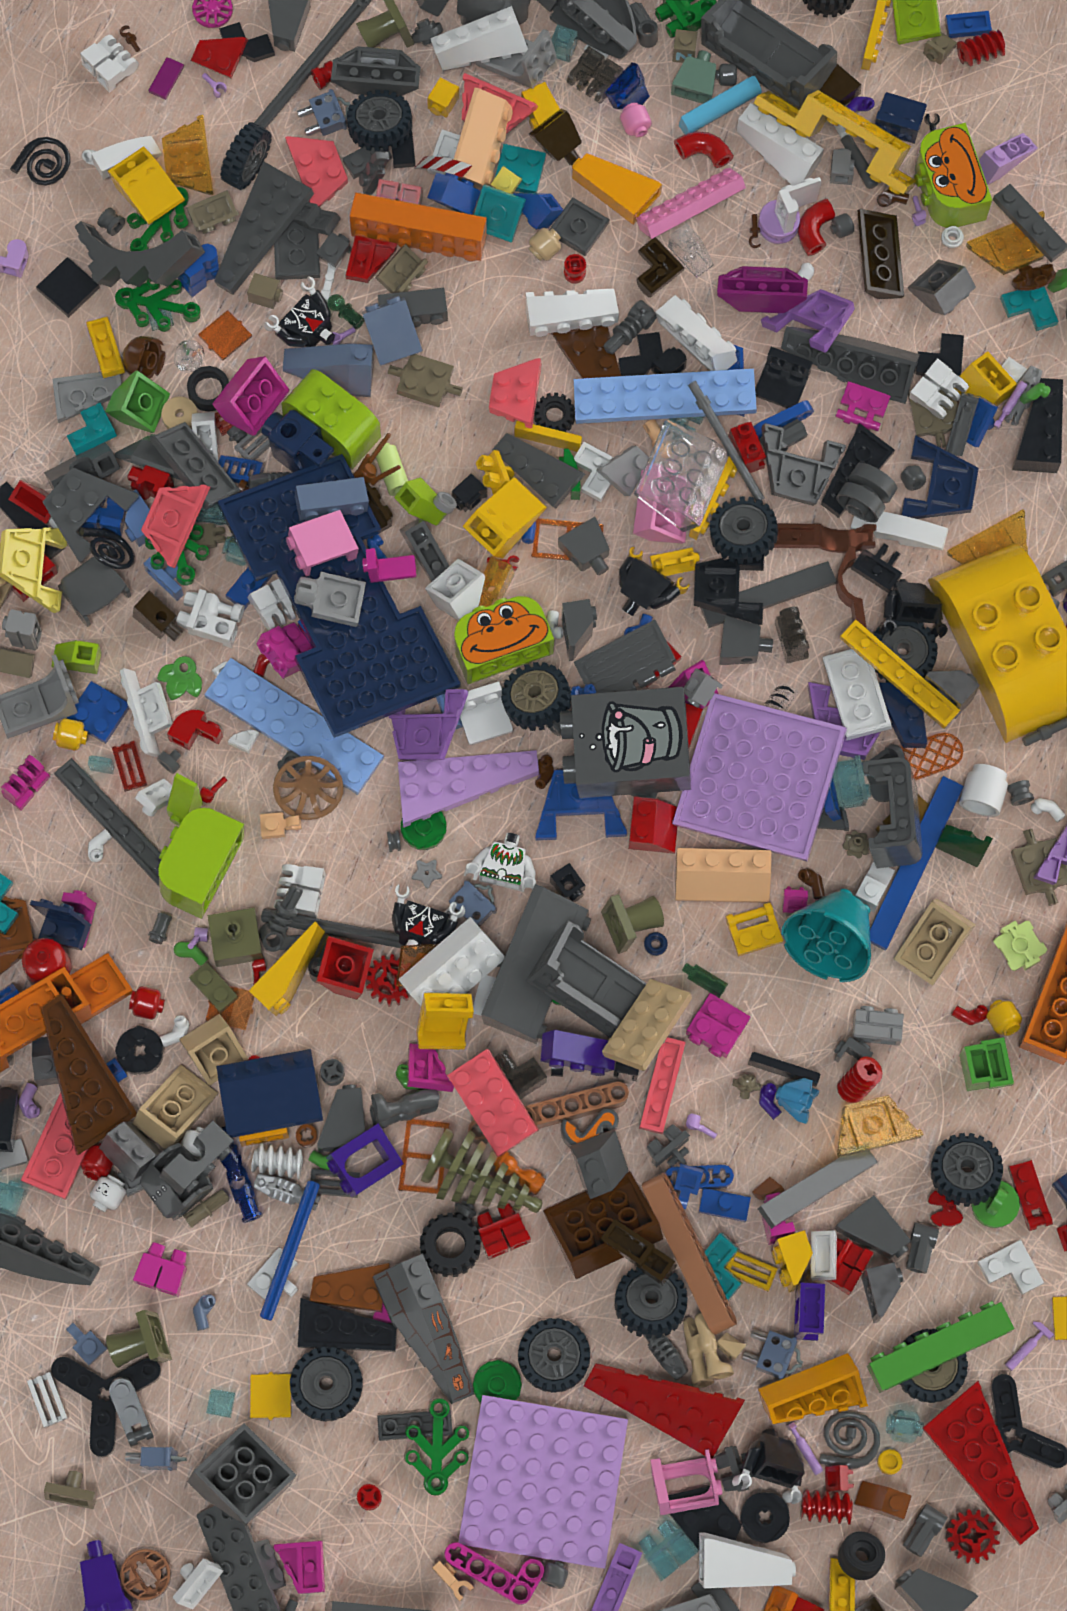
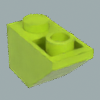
M421 477L405 482L394 497L409 514L433 525H439L447 515V513L440 511L434 505L433 499L437 494Z
M77 640L56 644L54 655L56 654L58 661L63 659L67 670L91 674L98 673L101 658L99 644Z

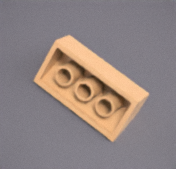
M474 88L453 160L472 165L462 178L458 177V180H468L474 183V188L482 189L483 185L489 186L493 182L494 167L500 159L499 150L501 143L505 141L506 126L512 118L513 110L512 106L505 99L479 88Z
M677 848L675 901L769 902L771 850Z

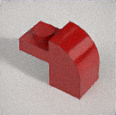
M188 710L181 713L174 720L167 733L170 742L189 751L198 735L218 745L223 735L219 725L212 721L206 723V714L201 710Z

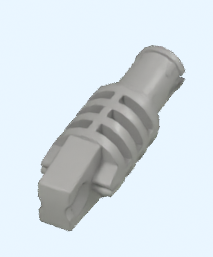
M1034 366L1028 368L1020 379L1027 384L1023 393L1039 383L1042 370ZM1019 398L1011 413L1005 417V421L1009 423L1012 420L1011 425L1017 426L1024 409L1029 408L1031 402L1023 404Z
M261 1173L257 1175L253 1185L255 1189L269 1197L290 1205L300 1204L304 1190H301V1187L296 1183ZM319 1195L316 1196L314 1201L316 1203L312 1207L314 1211L318 1206L317 1203L320 1201L321 1196Z

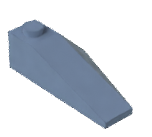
M338 344L284 349L283 372L303 379L310 370L315 369L325 374L352 396L371 397L374 360L373 345Z

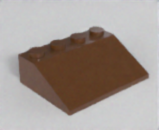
M630 1171L610 1192L590 1199L585 1191L543 1210L575 1279L624 1258V1256L601 1241V1237L614 1219L652 1244L663 1240L660 1224Z

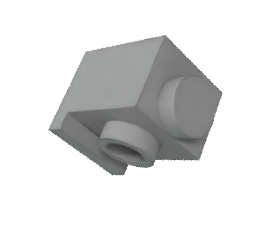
M849 149L833 150L830 183L852 185L855 160L851 159V151Z
M696 668L684 686V694L688 696L687 701L692 705L699 707L701 704L705 707L714 696L717 687L721 689L723 685L712 676Z

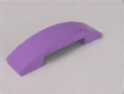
M619 1543L591 1611L619 1610L642 1552Z

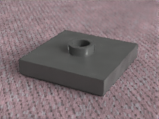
M572 197L549 231L553 228L561 237L559 241L586 256L609 224L610 219Z

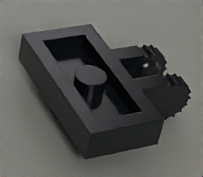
M884 543L876 555L868 550H863L852 565L851 570L888 593L902 576V572L893 567L901 554L896 551L892 554L888 563H886L881 558L886 554L889 546Z

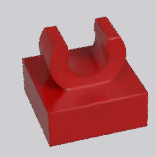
M847 1465L825 1467L826 1491L842 1492L853 1488L854 1484H848V1475L853 1474V1471L848 1469Z

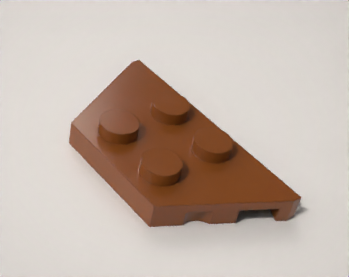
M4 896L1 902L17 912L19 916L6 934L0 931V975L21 960L27 945L34 941L27 902L16 898L10 899Z

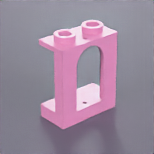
M709 1449L705 1450V1458L667 1465H661L660 1458L650 1460L660 1515L719 1505L718 1495H722L720 1480H715L714 1473H718L715 1458H710ZM692 1475H703L709 1479L710 1488L706 1493L669 1501L665 1480Z

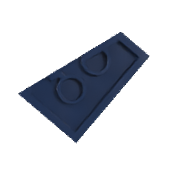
M879 683L887 712L892 720L891 725L902 747L926 748L927 736L923 710L892 683Z

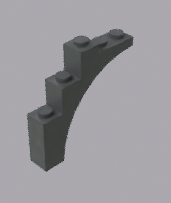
M82 221L75 226L79 234V240L86 246L89 251L88 255L93 260L88 265L92 272L93 280L99 285L103 284L108 287H112L119 279H122L128 285L132 284L140 287L148 278L155 284L168 287L205 253L196 236L183 230L157 247L143 251H122L114 248L104 240L94 226Z

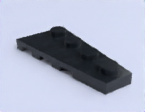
M300 1298L298 1348L318 1349L321 1347H334L339 1350L396 1352L397 1329L394 1325Z

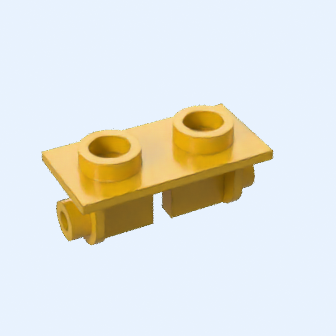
M692 547L652 555L650 560L652 568L664 576L694 571L695 564L700 561L698 553H694Z

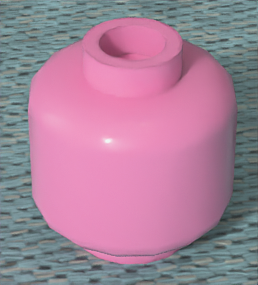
M631 103L625 106L620 115V120L626 134L636 137L646 135L647 130L652 124L646 107L638 103Z

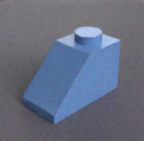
M135 489L134 491H132V492L137 493V494L140 496V494L138 493V491H137L136 489ZM141 496L127 511L125 518L127 527L125 534L131 542L135 541L139 547L145 544L146 536L141 529L150 511Z

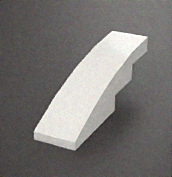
M883 512L876 523H870L854 516L851 524V529L860 528L864 524H876L877 531H873L876 538L898 541L900 545L943 550L949 531L948 528L888 512Z

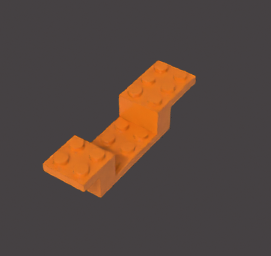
M108 953L71 975L63 967L0 1004V1072L9 1068L7 1060L9 1055L46 1034L40 1006L57 995L62 994L77 1019L82 1024L132 994V988Z

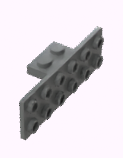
M216 1506L197 1514L198 1522L214 1563L219 1564L224 1570L220 1578L233 1611H281L273 1591L286 1586L283 1572L278 1566L274 1556V1549L270 1545L269 1540L265 1539L254 1542L248 1525H243Z

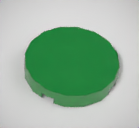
M441 811L432 814L430 818L425 820L419 819L411 822V825L404 828L403 818L401 820V834L404 841L410 847L417 850H429L437 847L446 835L447 823Z
M499 1360L490 1361L481 1366L475 1374L473 1381L474 1395L480 1404L482 1395L516 1401L520 1396L522 1387L520 1375L515 1367Z

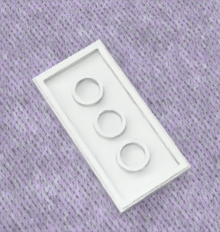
M853 649L823 656V663L843 727L847 728L846 740L892 729L875 669Z

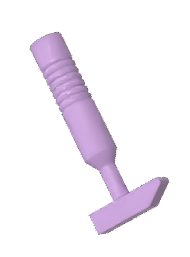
M1021 380L1019 381L1003 407L1002 415L994 423V427L997 429L1001 428L1004 418L1011 413L1026 389V383Z
M1033 1322V1325L1040 1332L1034 1338H1030L1005 1363V1366L1010 1371L1037 1346V1341L1043 1335L1049 1340L1054 1336L1041 1322Z
M790 1422L786 1427L795 1436L796 1444L815 1475L821 1473L823 1469L806 1440L798 1434L795 1429L797 1428L796 1424Z

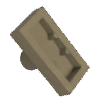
M69 1471L65 1486L46 1482L44 1489L45 1500L94 1509L96 1496L94 1491L80 1489L83 1474L77 1471Z

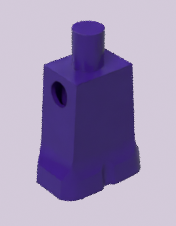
M100 1540L87 1543L89 1560L80 1562L85 1597L83 1611H134L132 1604L125 1597L116 1561L112 1553L104 1555Z

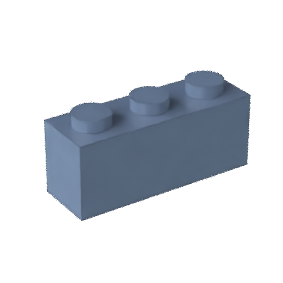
M364 477L299 485L295 489L299 521H309L341 510L342 515H360L367 512L369 500Z

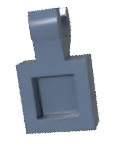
M74 1323L66 1328L77 1341L72 1348L89 1366L107 1350L91 1330L84 1335Z

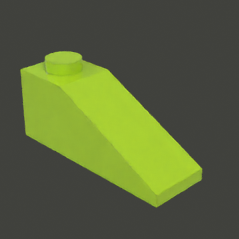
M176 773L169 797L167 813L170 817L169 820L180 826L183 818L192 810L201 808L203 802L197 783Z

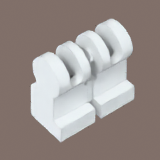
M112 35L105 36L98 44L94 43L80 53L82 65L97 78V81L109 93L116 88V84L122 79L133 74L139 65L135 58H130L131 54L127 50L123 51L124 47L120 43H116L117 40Z
M937 358L925 373V376L911 390L909 398L915 403L921 404L937 418L944 419L947 412L940 405L951 410L954 404L948 397L955 401L961 398V395L954 388L961 392H966L969 386L961 377L953 373L952 369ZM943 390L947 396L941 394L939 391Z
M280 579L250 593L247 597L268 631L275 628L272 617L276 619L280 626L286 624L283 612L291 621L296 618L292 609L293 605ZM278 603H281L283 612L277 607Z
M291 864L282 865L281 872L292 877H280L279 884L288 888H278L277 895L284 898L291 885L298 886L303 890V893L295 908L300 914L317 918L321 901L320 895H322L326 877L324 868L300 867ZM277 899V900H275L274 907H275V904H276L277 901H283V900H282V899Z

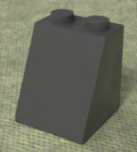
M909 1569L896 1580L899 1585L895 1590L915 1611H964L978 1597L976 1593L921 1569L914 1571Z

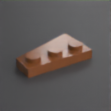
M390 1263L315 1276L309 1301L318 1304L382 1313L384 1304L372 1277L389 1269Z

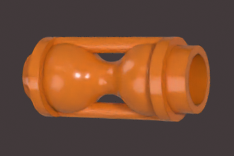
M509 1152L497 1157L494 1163L496 1167L495 1173L498 1172L501 1164L504 1162L508 1166L505 1176H512L515 1173L520 1177V1186L523 1188L524 1184H526L530 1188L528 1194H538L546 1181L542 1177V1173H537L533 1169L523 1170L519 1168L516 1159Z

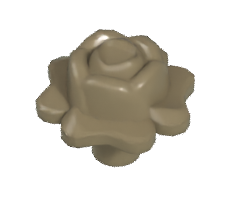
M853 831L851 835L847 834L845 836L843 848L847 850L848 856H855L860 859L862 854L867 855L869 853L867 834Z
M742 1074L738 1079H733L732 1084L741 1091L740 1098L749 1099L750 1093L760 1090L761 1086L760 1083L756 1082V1078L749 1074Z

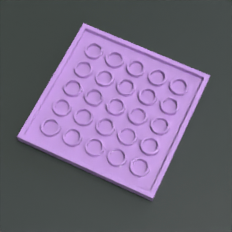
M714 693L710 700L690 764L691 790L682 791L672 824L680 828L762 850H771L773 853L808 862L847 728Z
M482 1395L458 1543L465 1546L605 1569L628 1419Z

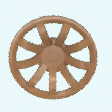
M301 756L288 761L279 769L274 778L273 793L277 804L285 813L290 816L299 815V819L313 820L328 815L338 806L343 795V781L339 771L329 761L316 756ZM305 761V768L299 772L292 766ZM311 761L324 765L323 769L317 772L311 768ZM286 770L296 778L288 782L280 780ZM331 770L336 781L329 782L321 780V778ZM279 787L294 788L289 795L281 798L279 793ZM322 787H338L336 797L329 796ZM317 794L326 802L330 803V805L322 811L318 806V802L316 799ZM301 795L296 811L286 805V803ZM307 797H310L315 813H302Z

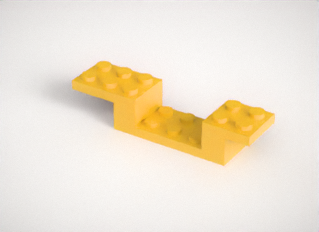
M817 90L809 94L800 110L770 91L758 95L755 99L754 104L759 106V111L766 115H774L777 117V122L784 126H792L796 129L795 132L802 137H811L819 133L827 120L833 125H841L846 128L845 132L849 135L863 138L867 146L874 149L876 147L879 148L866 172L871 174L870 178L872 180L889 185V190L898 195L900 193L905 194L913 189L916 184L915 179L899 170L912 146L821 91Z

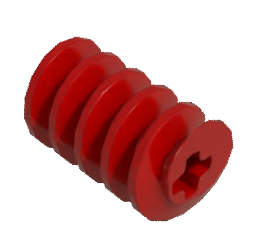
M998 29L997 31H990L989 34L983 33L981 37L977 35L973 39H966L965 42H957L959 60L962 64L967 62L969 67L973 66V59H975L977 64L981 63V57L986 62L989 61V54H991L993 59H996L998 51L1001 56H1005V41L1001 31Z
M869 1056L860 1058L837 1085L841 1098L849 1103L862 1101L882 1079L883 1072L880 1064Z
M805 1489L801 1500V1520L803 1515L806 1514L808 1522H811L813 1516L816 1515L818 1522L821 1523L823 1516H826L828 1523H831L835 1516L838 1524H841L843 1517H846L848 1525H851L852 1499L850 1500L848 1493H844L842 1499H840L838 1492H834L832 1498H830L828 1491H824L821 1498L818 1490H815L811 1497L809 1490Z

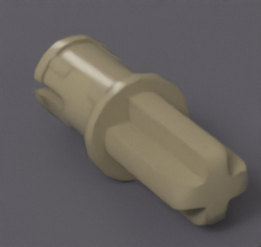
M221 1189L204 1202L201 1200L199 1205L184 1214L183 1217L190 1227L193 1228L207 1216H213L211 1213L227 1203L229 1197Z

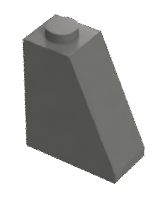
M268 0L274 46L283 51L290 50L295 52L311 8L310 0Z
M345 1085L342 1086V1089L337 1090L317 1143L319 1153L334 1152L365 1132L361 1087Z
M875 1195L839 1222L834 1228L838 1233L888 1259H891L894 1255L899 1258L909 1250L907 1245L911 1240Z

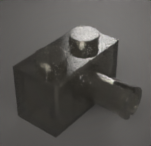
M507 1050L502 1051L501 1055L499 1053L494 1057L520 1100L547 1083V1076L534 1057L518 1067Z

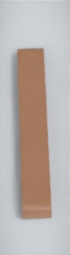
M613 1082L524 1107L538 1129L562 1123L563 1119L570 1121L600 1113L602 1109L619 1108L627 1102L629 1090L624 1083ZM621 1090L624 1093V1097L616 1100L612 1097L611 1092ZM591 1096H598L601 1103L593 1106L588 1102V1099ZM568 1102H574L577 1104L578 1109L575 1112H569L566 1110L565 1105ZM546 1108H551L554 1110L555 1115L552 1118H545L542 1115V1111ZM475 1120L470 1123L468 1132L470 1130L473 1131L475 1127H479ZM484 1135L481 1137L475 1136L473 1143L479 1144L481 1140L484 1143H488V1140Z
M663 1172L643 1182L642 1189L710 1331L717 1335L737 1325L735 1314L670 1179Z

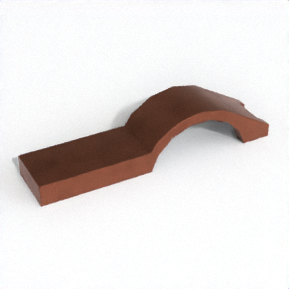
M777 523L778 536L777 542L774 543V548H820L835 553H847L849 547L855 546V552L876 548V542L873 541V531H877V525L864 524L857 529L836 530L824 527L821 524Z
M855 546L848 548L838 570L836 591L839 599L851 608L853 622L857 620L866 628L863 600L849 593L843 584L842 575L847 569L852 567L854 560H856Z

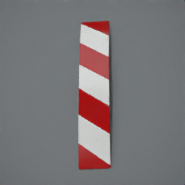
M425 156L415 166V168L433 169L450 173L461 178L472 167V165L461 161L436 156Z

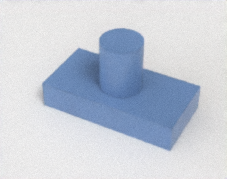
M149 557L143 563L145 571L178 601L184 594L182 587L174 581L178 570L177 564L175 568L167 566L164 570H155L150 565L151 558Z

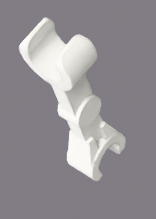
M342 259L336 267L328 263L324 287L321 290V294L328 305L330 303L334 275Z

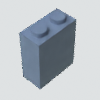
M399 295L388 298L386 300L387 303L380 306L378 303L370 304L365 307V311H362L380 366L423 351L405 297L400 298Z

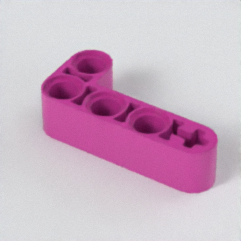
M451 1543L445 1550V1559L452 1567L516 1605H524L530 1600L544 1574L542 1563L536 1559L526 1561L518 1575L514 1576L460 1543ZM457 1548L460 1549V1555L464 1558H467V1554L472 1555L467 1561L466 1568L461 1567L464 1561L458 1558L455 1561L451 1560L452 1555L449 1553L451 1550L456 1551ZM481 1561L485 1566L484 1571L481 1574L472 1573L470 1570L472 1562ZM531 1564L537 1565L540 1569L538 1577H528L526 1574L527 1566ZM497 1573L503 1574L506 1578V1583L502 1587H495L492 1584L491 1579ZM518 1586H522L527 1590L528 1595L523 1600H517L513 1595L514 1589Z

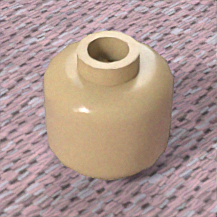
M541 228L530 238V247L528 249L539 261L542 259L549 261L561 249L559 242L561 237L553 228L550 231L546 228Z

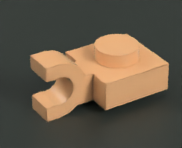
M283 812L260 814L262 839L286 837L285 830L302 829L299 815L284 819Z
M439 1561L432 1567L438 1576L453 1590L454 1596L459 1602L463 1599L459 1594L460 1587L465 1586L469 1591L474 1589L468 1581L458 1582L454 1577L457 1572L448 1562L443 1565Z

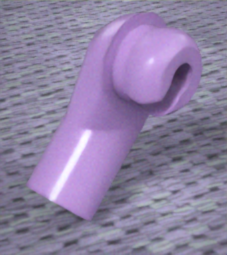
M31 1083L26 1084L18 1101L23 1115L29 1119L36 1118L40 1114V1108L32 1100L37 1091V1086Z

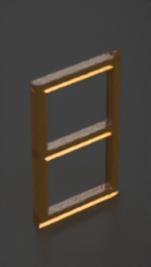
M538 518L536 520V532L531 557L571 561L565 554L537 553L540 524L567 527L568 533L572 528H576L583 523ZM599 524V526H600V528H601V530H602V532H603V527H604V525H603V524Z
M409 1120L406 1123L402 1156L404 1165L401 1166L398 1190L438 1194L443 1183L444 1167L439 1169L437 1189L404 1185L407 1158L430 1160L432 1156L430 1154L408 1152L411 1125L444 1128L445 1131L446 1128L449 1129L450 1123Z

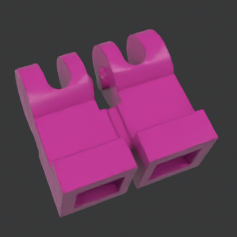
M28 755L25 758L24 764L19 765L17 768V775L12 773L9 781L1 786L2 795L22 811L34 797V792L29 788L31 787L34 791L38 792L50 778V775L44 770L45 767L37 759Z

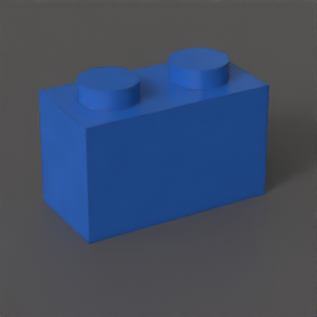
M436 173L427 198L456 212L472 215L481 191L474 188V183L462 179L459 181L456 175Z

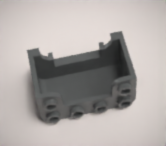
M901 757L863 761V772L868 778L872 797L878 802H890L891 824L880 825L878 835L875 838H869V850L876 868L916 864L922 858L923 851L918 791L909 762Z

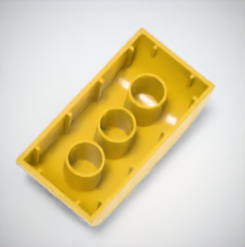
M1013 543L928 579L934 595L942 603V612L973 676L980 685L979 689L1005 743L1034 732L1044 725H1050L1066 718L1067 628L1036 565L1027 552L1018 544Z

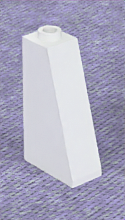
M704 1532L699 1533V1583L703 1588L792 1585V1577L796 1575V1566L787 1554Z

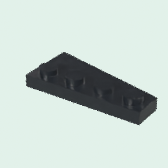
M859 423L821 505L840 518L846 510L838 503L836 496L843 485L849 482L848 477L856 464L865 463L880 470L894 454L895 449Z

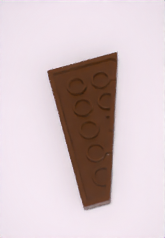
M599 325L587 330L579 328L570 330L567 333H551L561 351L582 379L621 376L615 353L608 354L603 348L604 344L611 338L608 326Z
M59 994L40 1006L75 1152L76 1155H79L105 1138L106 1134L119 1124L128 1122L136 1117L137 1112L64 996Z

